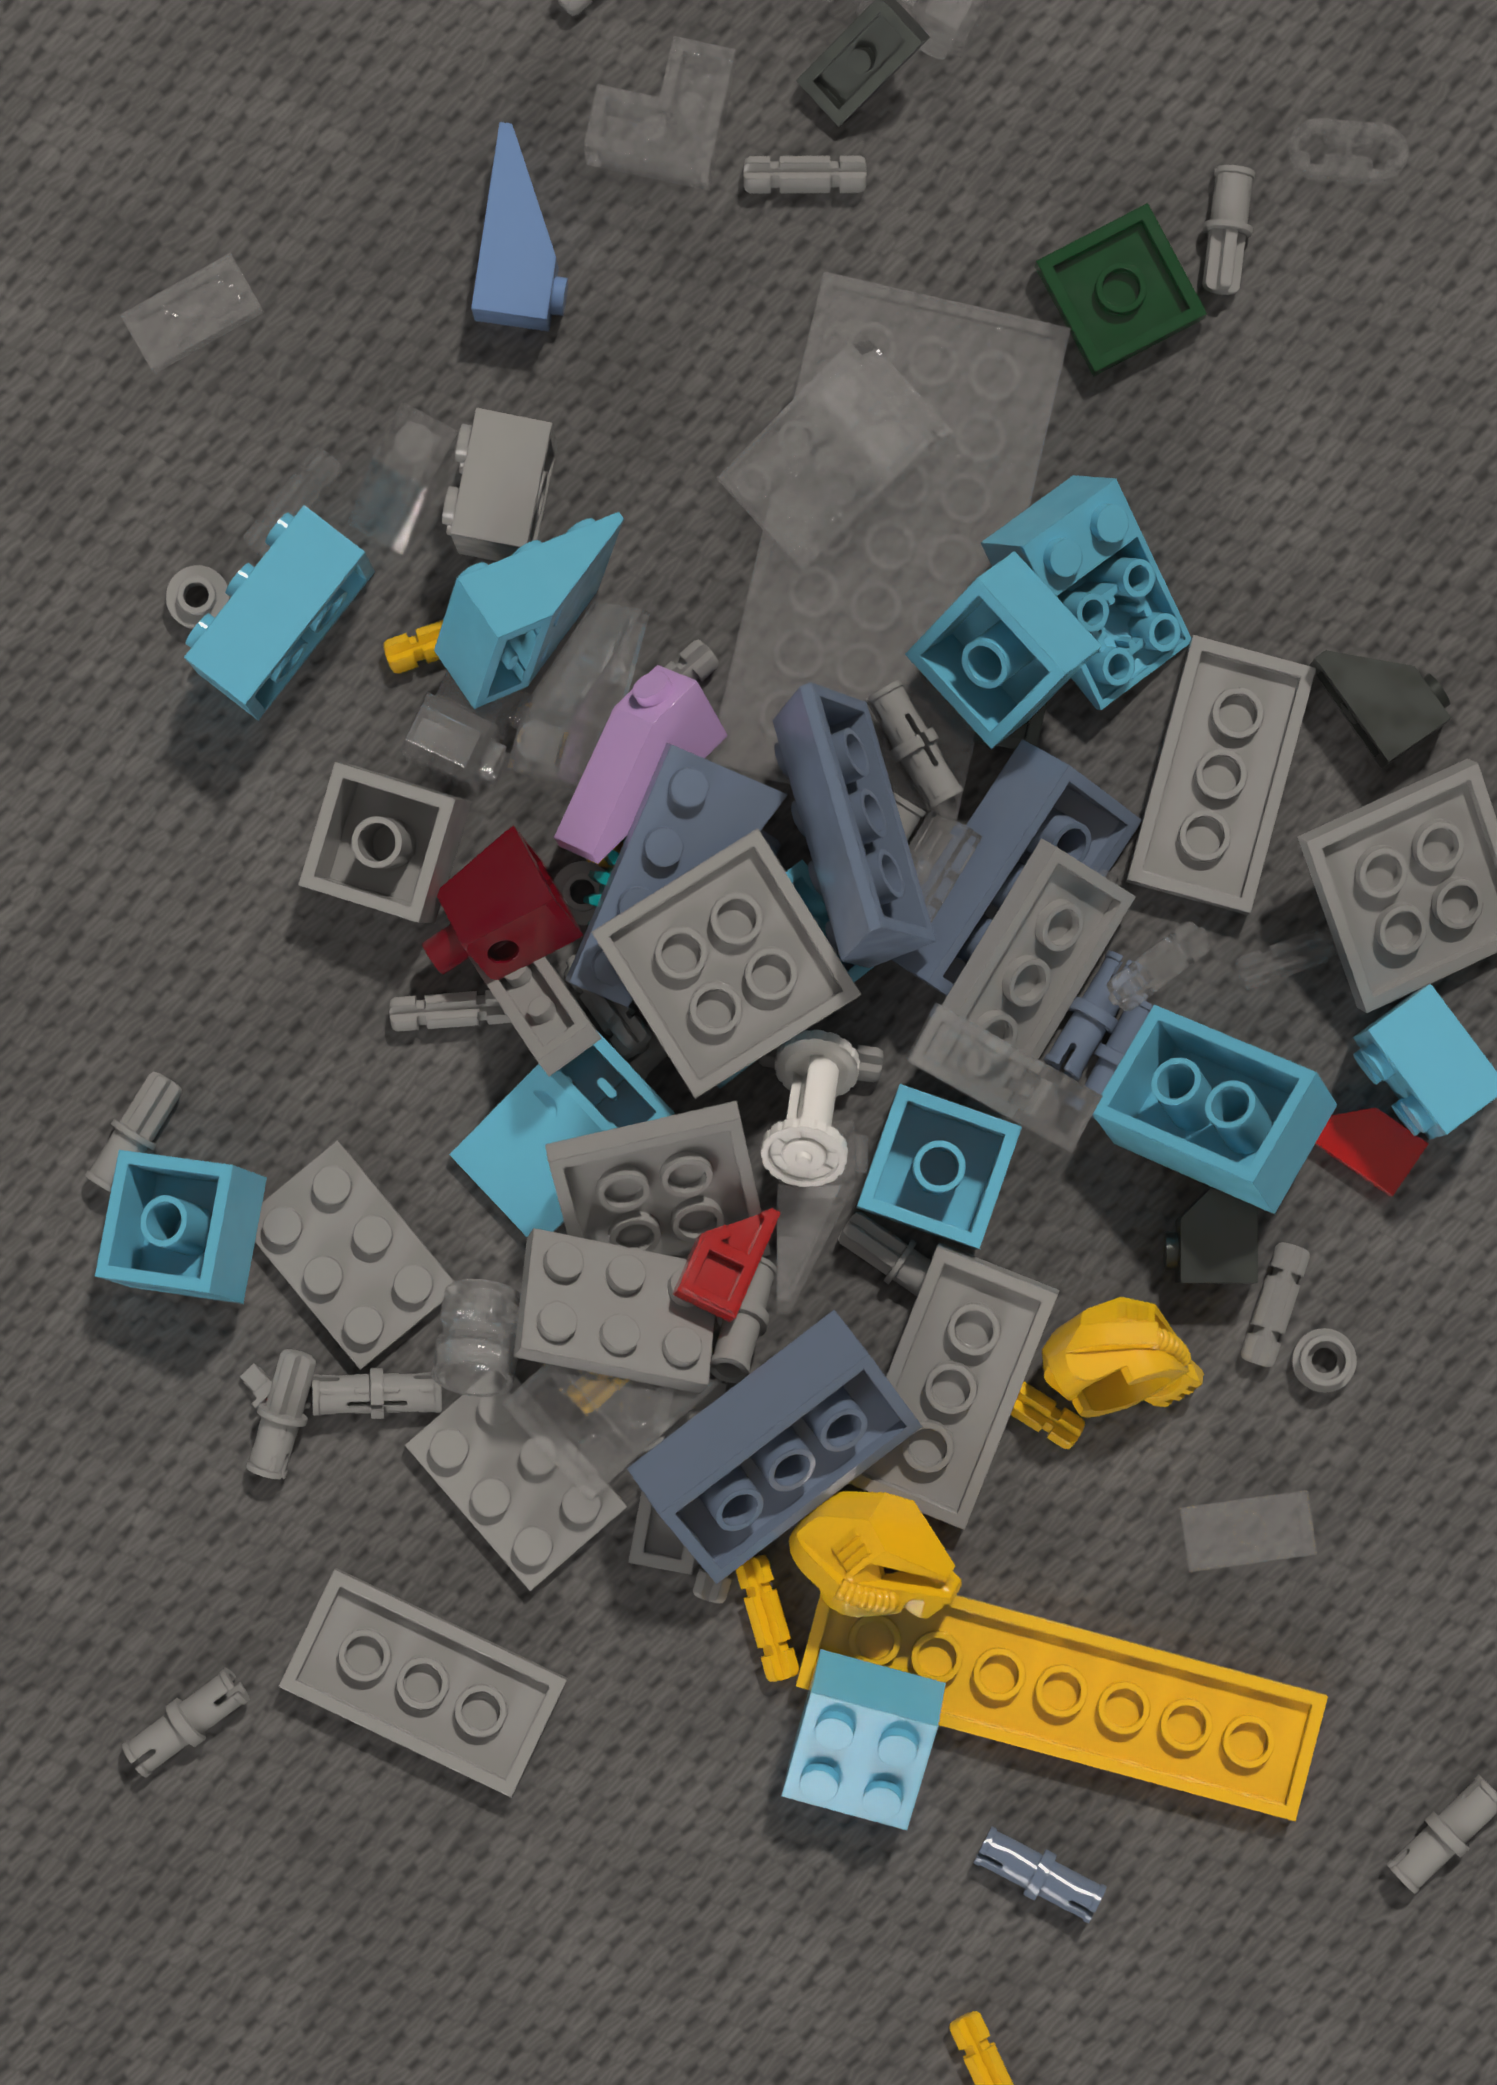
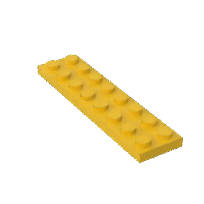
M820 1592L796 1682V1687L809 1690L820 1649L946 1683L939 1719L940 1726L1295 1822L1328 1695L960 1595H956L952 1604L945 1605L928 1619H923L913 1615L905 1608H903L901 1613L870 1617L844 1615L831 1609L823 1601Z

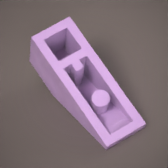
M657 665L648 674L642 676L634 684L633 689L614 706L554 836L560 847L598 864L627 836L666 743L705 759L728 736L697 680Z

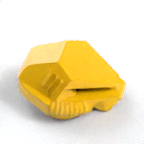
M1118 1297L1090 1307L1058 1327L1042 1348L1044 1378L1046 1382L1068 1401H1072L1081 1417L1090 1418L1127 1409L1143 1400L1153 1406L1167 1407L1172 1404L1173 1400H1182L1186 1394L1190 1395L1197 1387L1203 1384L1204 1373L1191 1360L1189 1349L1176 1335L1156 1304Z
M838 1491L801 1519L789 1537L790 1553L796 1565L820 1589L823 1601L831 1609L852 1617L890 1615L901 1613L903 1608L919 1618L928 1619L945 1605L952 1604L962 1586L961 1579L953 1572L955 1568L954 1562L915 1501L886 1492ZM883 1567L899 1571L895 1573L885 1574Z

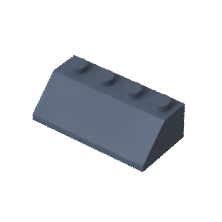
M812 682L800 686L772 720L778 738L774 745L775 757L779 767L790 780L795 801L791 804L792 816L798 830L806 837L812 861L808 865L809 876L814 888L824 899L830 920L826 923L827 939L842 962L871 968L936 942V938L867 702Z
M1022 739L922 892L936 942L891 960L947 997L1041 838L1105 877L1142 820L1072 766Z
M833 1310L627 1467V1470L659 1516L713 1581L718 1584L923 1426L836 1311Z

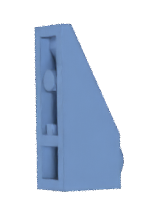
M499 122L471 309L475 321L550 331L552 314L564 315L568 292V278L558 277L559 269L556 255L513 125L511 123Z

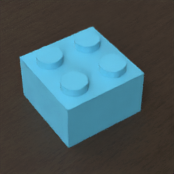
M1014 551L976 578L905 655L992 749L1025 724L1102 645Z
M1431 983L1413 992L1353 1037L1361 1048L1353 1054L1356 1062L1374 1084L1377 1085L1382 1080L1386 1081L1399 1099L1392 1105L1395 1114L1414 1136L1422 1132L1430 1140L1447 1135L1497 1098V1071Z
M899 1084L856 1208L978 1250L983 1241L1022 1126Z
M119 1150L95 1277L132 1288L244 1304L267 1177L230 1164Z
M820 1649L790 1755L782 1797L907 1830L938 1729L946 1683Z

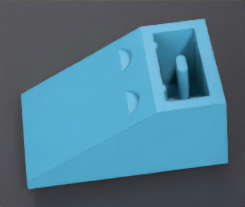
M1073 475L980 542L992 567L1015 551L1102 645L1071 677L1096 709H1104L1190 644L1191 636L1116 478Z
M620 512L597 521L592 518L584 519L573 525L563 535L543 543L539 540L528 542L518 548L512 556L490 565L485 562L474 564L458 576L434 651L473 709L528 687L598 591L624 521Z
M600 1033L599 1035L602 1039L551 1076H548L540 1064H538L449 1154L526 1237L534 1228L554 1232L564 1223L548 1163L545 1144L675 1115L674 1111Z

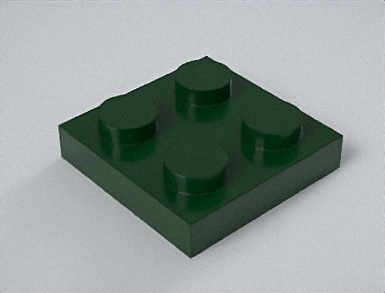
M1148 203L1035 262V269L1093 377L1204 320L1207 315L1203 304Z

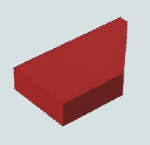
M1375 1107L1331 1115L1315 1145L1392 1197L1429 1143L1417 1135L1414 1136L1410 1130Z
M771 1208L752 1217L701 1233L695 1240L672 1295L728 1322L734 1320L781 1212Z

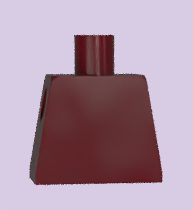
M513 825L440 887L437 898L451 924L424 941L422 947L442 975L469 957H472L490 979L500 980L504 976L576 941L583 936V933L546 865Z

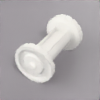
M805 1030L780 1045L777 1049L774 1065L776 1075L779 1081L783 1082V1085L791 1091L787 1118L783 1122H778L771 1126V1129L767 1130L764 1135L761 1158H763L762 1162L765 1168L770 1171V1174L777 1179H781L782 1182L797 1185L798 1187H818L836 1180L844 1172L847 1164L848 1147H846V1140L831 1125L835 1097L847 1093L851 1087H854L859 1076L860 1060L858 1052L852 1047V1044L839 1035L823 1030Z

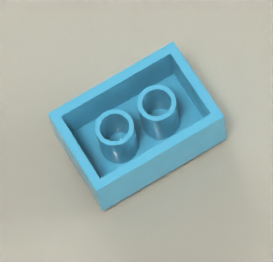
M303 505L295 517L287 512L278 520L265 540V543L270 546L266 554L255 567L247 563L237 572L225 591L231 597L216 617L209 613L206 614L196 624L185 642L191 649L184 658L194 670L257 720L262 717L375 573L366 553L305 505Z
M1154 1005L1092 1109L1091 1114L1113 1144L1275 1214L1334 1112L1337 1103L1317 1072Z

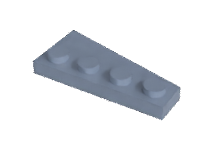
M666 743L565 980L628 1007L633 998L591 931L758 828L761 831L788 794Z

